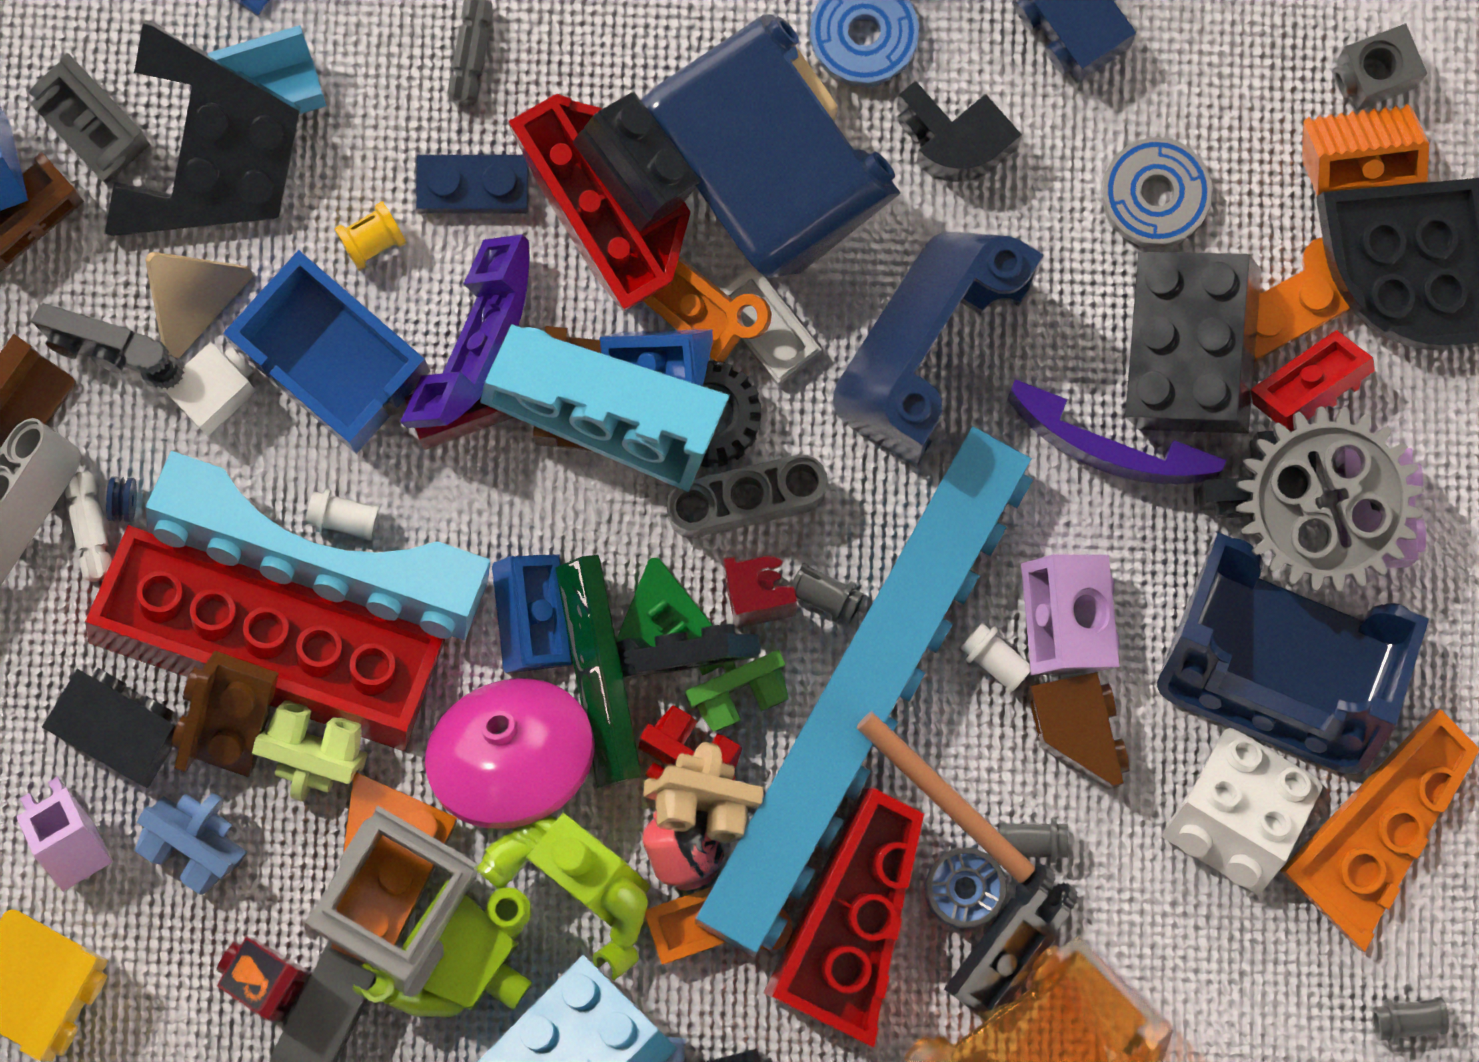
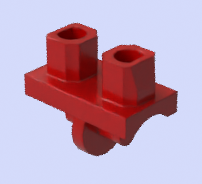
M672 705L658 720L655 727L648 723L639 737L641 741L638 749L666 766L676 767V760L679 754L693 756L695 751L685 746V743L697 726L698 721L680 708ZM717 733L711 743L720 747L722 763L734 766L735 772L743 748L726 736ZM653 762L645 777L658 780L665 769Z

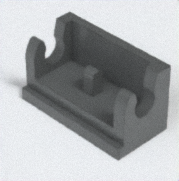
M67 52L59 59L60 62L31 88L29 93L34 99L30 105L102 182L107 185L151 144L143 131Z

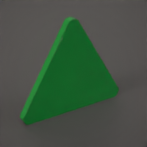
M651 558L647 562L616 642L627 638H643L653 647L655 646V636L671 633H688L689 640L702 638L701 628L712 626V624L659 558Z

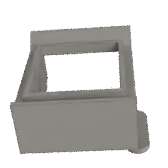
M377 805L372 817L362 823L340 859V868L317 905L303 921L305 936L316 941L318 936L321 935L394 978L395 988L409 997L416 996L421 992L443 956L444 948L438 939L476 879L477 863ZM382 835L452 875V878L406 952L335 911Z

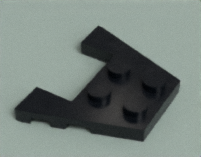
M145 20L142 25L134 73L192 86L172 194L115 182L104 234L118 236L278 219L281 212L301 107L239 71L237 73L209 57L207 52L195 45L187 44L171 35L157 23Z

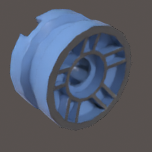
M956 848L943 854L929 869L924 883L925 899L931 913L942 923L957 929L974 928L989 921L1001 909L1006 895L1005 876L999 864L988 853L975 848ZM969 877L974 880L973 885L976 893L969 899L959 898L954 891L955 882L958 879Z

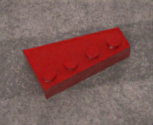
M875 788L862 789L766 985L764 994L875 1048L879 1029L877 1027L882 1001L885 999L890 977L888 973L895 940H898L904 898L906 889L910 884L924 813Z

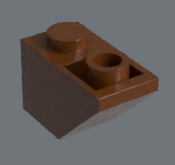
M1098 672L1031 686L1027 691L1039 747L1107 790L1122 785L1124 783L1122 773L1129 772L1130 767L1123 739L1114 740L1109 718L1117 716V711L1110 684L1101 685Z

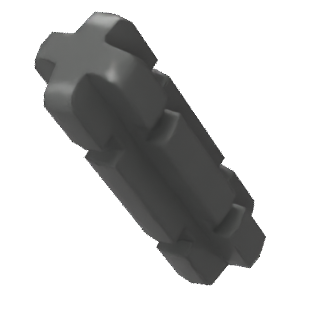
M464 0L461 18L464 25L459 26L452 63L455 75L450 76L447 91L449 101L453 103L475 105L478 100L480 84L477 77L482 76L489 39L486 27H491L494 11L490 0Z

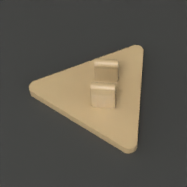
M151 252L147 255L145 262L160 339L167 347L168 355H172L177 359L182 356L252 279L253 273L251 269L245 265Z

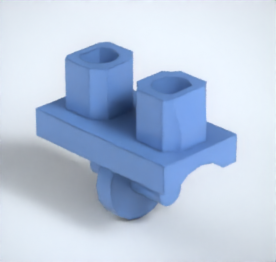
M215 792L211 793L202 804L188 794H185L178 804L163 796L151 808L149 806L145 807L136 821L143 826L135 848L136 853L151 863L161 865L168 860L172 851L176 848L191 858L179 878L184 885L200 895L205 894L220 879L237 868L248 851L226 837L233 824L218 815L224 798Z

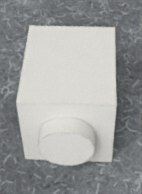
M212 342L206 345L184 366L182 370L185 373L182 375L183 379L179 381V384L174 385V388H168V390L163 388L172 401L207 437L256 392L251 383L246 379L253 372L250 366L231 347L222 354Z

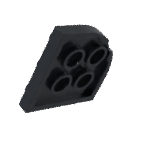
M1479 178L1323 192L1316 197L1324 251L1332 279L1347 305L1361 320L1379 334L1400 344L1418 349L1449 350L1479 346Z

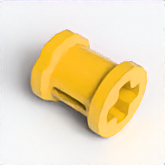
M383 201L375 205L374 212L350 226L344 227L340 224L334 228L358 271L366 268V261L394 244L398 247L406 244L401 230Z

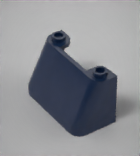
M763 14L658 84L641 101L681 153L685 162L690 165L702 181L697 186L698 191L741 252L756 270L766 277L773 278L802 273L901 193L892 181L895 178V173L888 161L876 151L869 154L864 150L852 148L792 62L798 58L795 45L799 43V38L794 29L779 16Z
M942 232L933 236L922 249L837 382L833 393V407L837 416L846 425L917 468L931 446L932 441L929 439V436L938 424L942 414V399L937 389L915 374L917 368L959 303L964 304L980 315L990 304L997 301H1010L1019 307L1034 284L1044 254L1017 238L1005 235Z
M1218 532L1209 549L1157 680L1159 693L1166 700L1179 707L1332 770L1348 774L1364 772L1369 768L1397 724L1429 618L1414 613L1407 607L1397 603L1374 606L1366 613L1363 620L1340 612L1260 579L1264 561L1260 554L1254 555L1252 553L1254 547L1245 540L1231 538Z

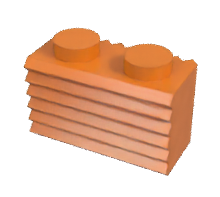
M1408 104L1402 109L1396 105L1392 110L1384 107L1379 111L1374 108L1369 113L1364 109L1359 114L1352 111L1347 116L1342 112L1337 117L1330 114L1323 118L1319 115L1315 120L1308 116L1303 121L1302 161L1306 172H1308V178H1310L1311 184H1313V189L1316 191V197L1323 192L1426 183L1428 181L1430 143L1413 108Z

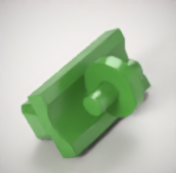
M778 649L738 668L734 662L701 667L699 670L702 676L721 667L725 673L686 690L685 696L691 709L698 708L703 720L711 731L716 733L741 721L729 693L749 685L761 712L789 699L784 676L781 672L786 664Z

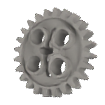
M1318 407L1314 416V424L1309 425L1303 414L1297 412L1293 414L1295 431L1289 432L1283 425L1276 423L1272 426L1278 441L1276 444L1263 439H1258L1255 443L1258 450L1264 455L1262 461L1245 459L1243 465L1253 472L1255 476L1254 480L1237 482V488L1251 494V501L1236 506V511L1252 514L1254 521L1242 528L1241 533H1259L1261 540L1256 544L1252 553L1257 555L1270 550L1274 556L1268 570L1274 572L1284 564L1290 566L1288 583L1292 585L1306 573L1309 574V584L1312 591L1319 590L1324 577H1330L1335 592L1343 591L1345 575L1350 574L1353 581L1359 587L1365 586V568L1370 567L1378 575L1384 576L1387 574L1386 566L1382 560L1385 554L1397 560H1402L1404 557L1402 550L1395 543L1397 539H1416L1417 535L1404 524L1406 519L1423 516V511L1409 505V498L1423 493L1424 487L1407 485L1406 477L1419 469L1418 464L1401 466L1398 458L1405 452L1408 446L1406 443L1389 448L1385 444L1391 432L1389 426L1384 427L1375 434L1370 433L1371 415L1365 414L1356 425H1351L1349 410L1343 407L1338 412L1335 422H1329L1325 408ZM1339 447L1351 448L1360 457V470L1353 478H1342L1332 468V455ZM1311 451L1316 452L1319 456L1324 479L1329 490H1340L1343 494L1344 500L1336 504V510L1351 540V544L1347 548L1343 547L1340 543L1337 527L1329 508L1318 509L1315 499L1323 495V489L1308 459V454ZM1286 467L1298 468L1306 476V491L1298 499L1287 498L1278 488V475ZM1361 500L1373 502L1381 513L1380 524L1374 531L1369 533L1358 529L1352 520L1353 508ZM1307 520L1318 521L1327 531L1326 545L1316 553L1305 550L1298 541L1299 528Z

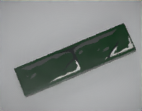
M599 555L581 556L555 567L580 702L589 719L594 735L595 744L592 764L597 788L640 778L642 773Z

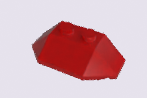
M554 94L509 120L508 124L538 186L592 274L624 312L672 284L691 211L684 202L673 213L639 232L572 143L585 128V125L592 116L603 108L572 101V98Z

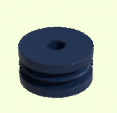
M111 476L106 496L108 521H116L118 516L120 522L123 517L125 522H132L137 502L136 479L128 477L125 483L124 477L120 481L119 477Z

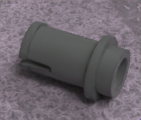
M806 563L802 564L791 584V587L795 589L796 598L833 615L831 620L836 624L840 619L850 624L864 597V593L856 590L857 584L851 581L846 585L811 568Z
M1051 818V824H1005V822H1000L999 833L1025 858H1051V863H1057V858H1068V824H1057V818Z
M1442 997L1394 1004L1391 999H1384L1382 1006H1375L1372 1010V1021L1377 1040H1388L1390 1045H1397L1400 1038L1437 1033L1447 1034L1449 1031L1448 1010Z

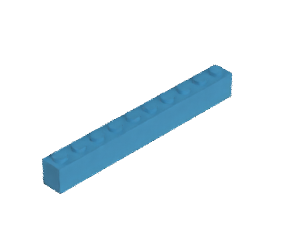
M973 426L971 427L762 799V804L758 806L744 832V836L740 838L695 919L696 925L753 957L756 956L761 945L770 951L772 950L788 921L778 915L788 896L790 895L800 900L816 871L807 866V862L817 845L828 850L844 821L834 815L844 796L855 801L871 770L863 767L862 764L871 747H877L857 729V725L867 714L873 712L894 731L899 721L889 716L899 697L910 702L926 673L917 668L919 661L927 648L935 653L938 652L953 625L951 622L943 619L953 600L963 605L966 602L980 576L971 571L973 564L980 552L991 557L1007 528L997 521L1007 503L1018 508L1033 481L1032 478L1024 474L1032 458Z

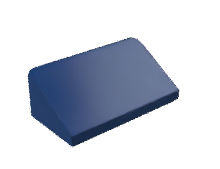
M713 329L630 331L600 337L601 354L703 387L713 342Z
M560 554L509 556L492 564L502 663L505 673L572 665L570 644L555 567L561 565Z

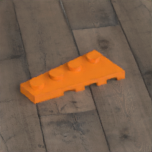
M1433 709L1280 870L1359 951L1365 952L1375 935L1372 932L1385 909L1389 910L1401 890L1398 886L1413 860L1419 858L1429 840L1426 837L1440 812H1445L1479 752V747L1441 709Z

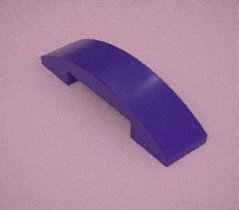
M523 234L483 239L463 283L477 298L443 373L422 375L400 421L406 428L447 425L464 414L482 396L486 378L511 324L519 326L527 293L530 263L529 240Z
M1016 379L1007 398L1017 414L1047 442L1086 465L1118 477L1156 484L1204 482V480L1216 479L1223 471L1226 463L1225 459L1175 440L1167 448L1164 458L1160 459L1061 421L1060 418L1068 399Z

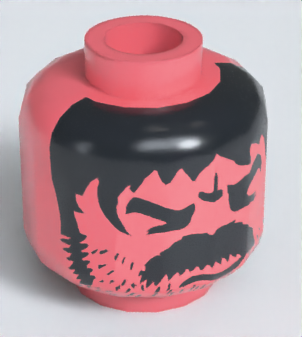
M696 810L695 826L686 831H673L657 826L655 811L654 819L648 823L642 833L643 846L655 876L662 883L675 886L679 890H693L702 887L714 879L717 869L724 859V846L721 841L712 840L706 836L708 812Z

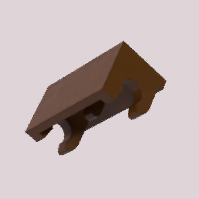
M40 152L33 158L36 163L22 174L28 201L0 211V272L84 203V200L43 152Z

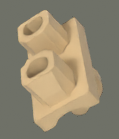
M704 742L697 747L693 756L679 754L676 760V767L670 765L665 768L658 780L647 779L644 784L643 797L656 800L657 826L659 828L686 831L695 826L696 810L708 812L706 836L712 840L732 843L744 836L748 811L762 804L763 787L732 780L734 766L722 763L720 747L716 744Z

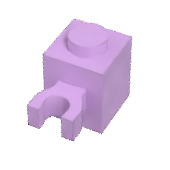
M57 776L48 781L49 786L53 790L52 796L38 803L30 793L20 798L26 811L16 816L33 856L64 892L111 864L112 860L95 823Z

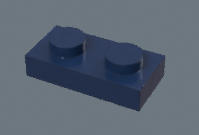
M417 154L416 210L418 214H528L529 165L524 155Z

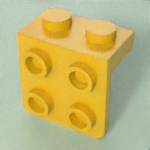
M14 909L6 911L0 919V1034L21 1045L20 1051L38 1061L52 1062L55 1055L61 1057L77 1033L78 1026L73 1023L85 1003L91 1005L106 981L107 975L102 972L109 960L21 911Z

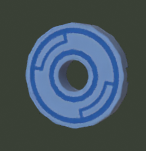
M819 0L811 17L809 41L816 59L820 62V66L830 77L847 86L871 88L883 84L884 81L891 80L894 76L897 77L907 69L917 50L919 22L914 6L909 0ZM859 20H868L878 27L880 36L873 44L867 46L859 45L849 36L848 30L850 26Z

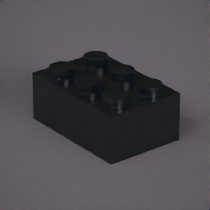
M1138 251L1125 417L1138 430L1249 434L1252 399L1250 389L1253 386L1261 269L1250 254Z

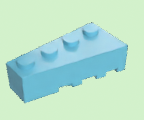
M511 324L484 383L480 403L689 492L729 395L555 339L537 328L526 327L524 329Z

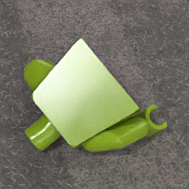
M563 813L558 819L550 814L534 823L516 827L511 830V833L503 835L485 849L486 853L481 858L483 860L478 865L477 872L496 888H505L525 865L531 861L547 876L611 926L610 937L612 940L596 951L592 958L597 968L606 962L609 963L613 972L611 976L613 981L638 962V953L633 945L637 942L648 906L646 893L652 886L626 862Z
M449 879L401 947L402 951H407L449 883ZM502 887L490 896L486 908L483 910L466 893L438 939L444 948L443 956L418 995L412 997L404 995L395 988L394 978L368 963H364L362 967L375 972L376 982L369 990H363L353 985L354 992L369 1001H382L415 1017L453 1018L460 1014L464 1008L474 1011L486 993L514 1011L533 983L506 964L519 945L515 939L531 917L529 900L524 893L515 888Z

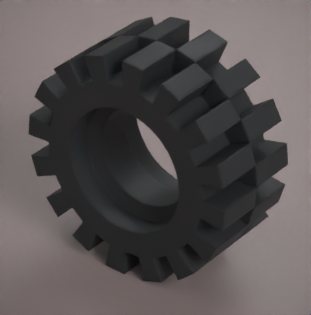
M714 360L708 361L703 387L729 395L727 401L733 409V419L724 431L713 435L700 466L709 467L710 463H718L719 467L728 465V460L733 458L738 460L745 455V450L749 446L752 447L756 441V435L761 425V403L755 385L752 386L750 384L749 377L742 370L738 373L733 370V365L723 362V366L714 365Z

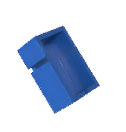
M300 250L289 259L223 332L233 348L268 378L272 377L279 388L355 454L361 450L388 420L389 415L384 406L390 402L398 408L405 401L404 397L414 391L420 377L431 372L425 358Z

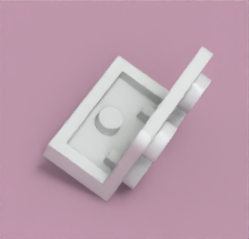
M1228 728L1218 739L1191 792L1171 818L1161 837L1178 846L1184 853L1198 858L1226 875L1235 884L1243 886L1260 896L1287 861L1322 791V784L1313 775L1240 731Z

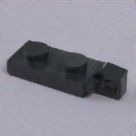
M720 624L702 627V638L689 640L688 633H671L655 636V646L653 647L643 638H627L616 643L623 679L757 658L761 654L759 634L736 633L735 624Z

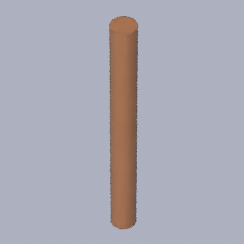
M870 712L860 721L857 729L1016 881L1022 883L1032 874L1035 866L879 717Z

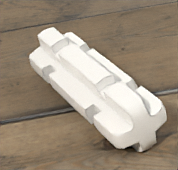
M77 472L64 491L66 499L72 502L68 510L77 551L83 554V557L79 558L82 576L88 582L104 580L112 562L111 554L105 551L109 543L101 505L94 499L98 495L95 477L90 472Z

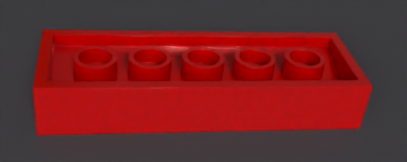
M130 525L127 526L85 620L89 644L185 677H189L194 667L202 669L214 651L278 672L279 675L271 703L272 707L277 708L284 701H291L307 706L311 710L309 719L325 725L333 717L360 723L362 725L361 737L406 752L430 679L445 643V638H438L428 634L418 624L400 618L396 620L382 619L368 611L365 606L345 599L342 602L324 599L316 594L312 588L292 581L288 584L274 582L263 576L260 570L239 563L234 566L221 564L209 557L204 551L187 545L183 547L166 545L156 539L152 533Z

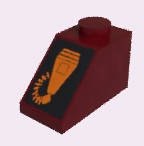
M246 936L241 945L233 941L223 954L216 968V971L223 975L216 986L264 1019L283 1022L312 972L257 939Z

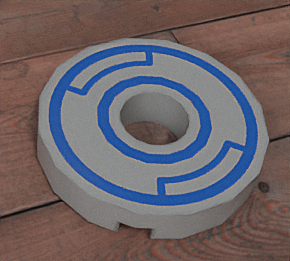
M1148 137L1129 143L1113 157L1102 179L1103 209L1107 221L1121 237L1141 247L1172 246L1184 242L1200 228L1211 206L1212 181L1206 164L1192 148L1172 138ZM1149 180H1161L1171 190V201L1163 206H1152L1143 199L1141 186Z

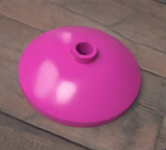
M528 678L496 681L466 694L454 703L440 718L427 744L425 756L427 778L439 803L453 816L468 824L490 829H506L534 823L565 805L584 783L594 756L595 743L592 727L580 703L567 691L554 684ZM507 729L505 732L501 734H496L501 730Z

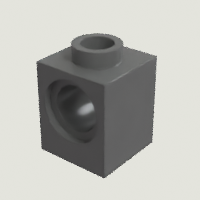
M1406 23L1345 46L1336 60L1337 67H1334V78L1337 87L1344 98L1351 97L1356 111L1417 89L1428 74ZM1370 59L1382 62L1388 69L1389 77L1382 80L1372 78L1366 73L1363 62Z

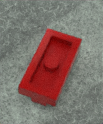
M1335 330L1252 387L1250 391L1253 405L1274 422L1280 423L1291 432L1294 430L1293 414L1301 412L1306 420H1309L1315 415L1318 407L1326 408L1330 406L1333 408L1337 405V397L1349 389L1356 392L1360 388L1361 381L1375 371L1374 359L1338 330Z

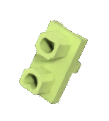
M284 701L277 707L269 726L256 737L252 754L278 762L275 776L292 781L290 789L291 799L304 801L311 788L329 793L334 780L349 784L356 771L364 769L368 754L359 750L362 725L348 719L333 717L327 722L324 738H320L306 733L311 710L307 706Z

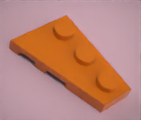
M356 772L353 777L344 852L362 823L372 817L377 805L447 845L456 826L457 818ZM382 835L363 868L357 874L338 904L336 912L396 947L436 866ZM331 943L332 949L367 963L338 945Z

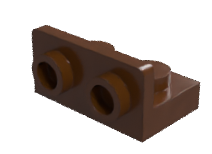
M217 651L213 652L202 669L194 667L187 679L183 692V700L190 702L187 716L182 715L179 719L171 742V747L179 749L174 769L186 773L196 759L249 777L255 768L258 755L252 754L255 739L265 730L279 673Z

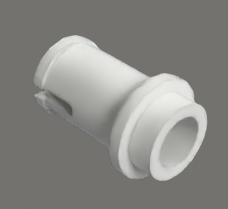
M325 489L324 493H312L306 524L316 526V532L322 533L325 528L365 537L368 540L373 539L380 505H371L331 496L332 490Z
M980 623L964 641L960 649L967 654L965 660L968 663L972 660L976 661L1011 693L1030 673V662L1028 663L996 635L998 629L995 626L989 629L986 625Z

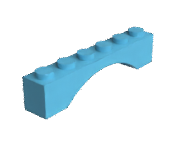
M174 451L170 452L145 507L147 531L166 545L172 547L190 546L206 552L209 557L221 564L234 566L239 563L260 570L263 576L274 582L288 584L292 581L312 588L322 598L330 601L342 602L344 599L365 606L368 611L382 619L396 620L400 618L418 624L425 632L438 638H450L453 636L466 640L488 585L490 559L438 541L411 549L387 552L346 551L313 543L283 529L261 514L239 492L224 468Z

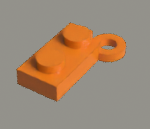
M680 256L672 284L643 300L646 305L677 330L713 329V342L709 357L714 361L722 363L741 338L755 339L762 336L768 330L772 318L770 306L764 298L755 294H742L733 300ZM753 306L757 312V319L752 326L746 327L741 321V313L746 307Z

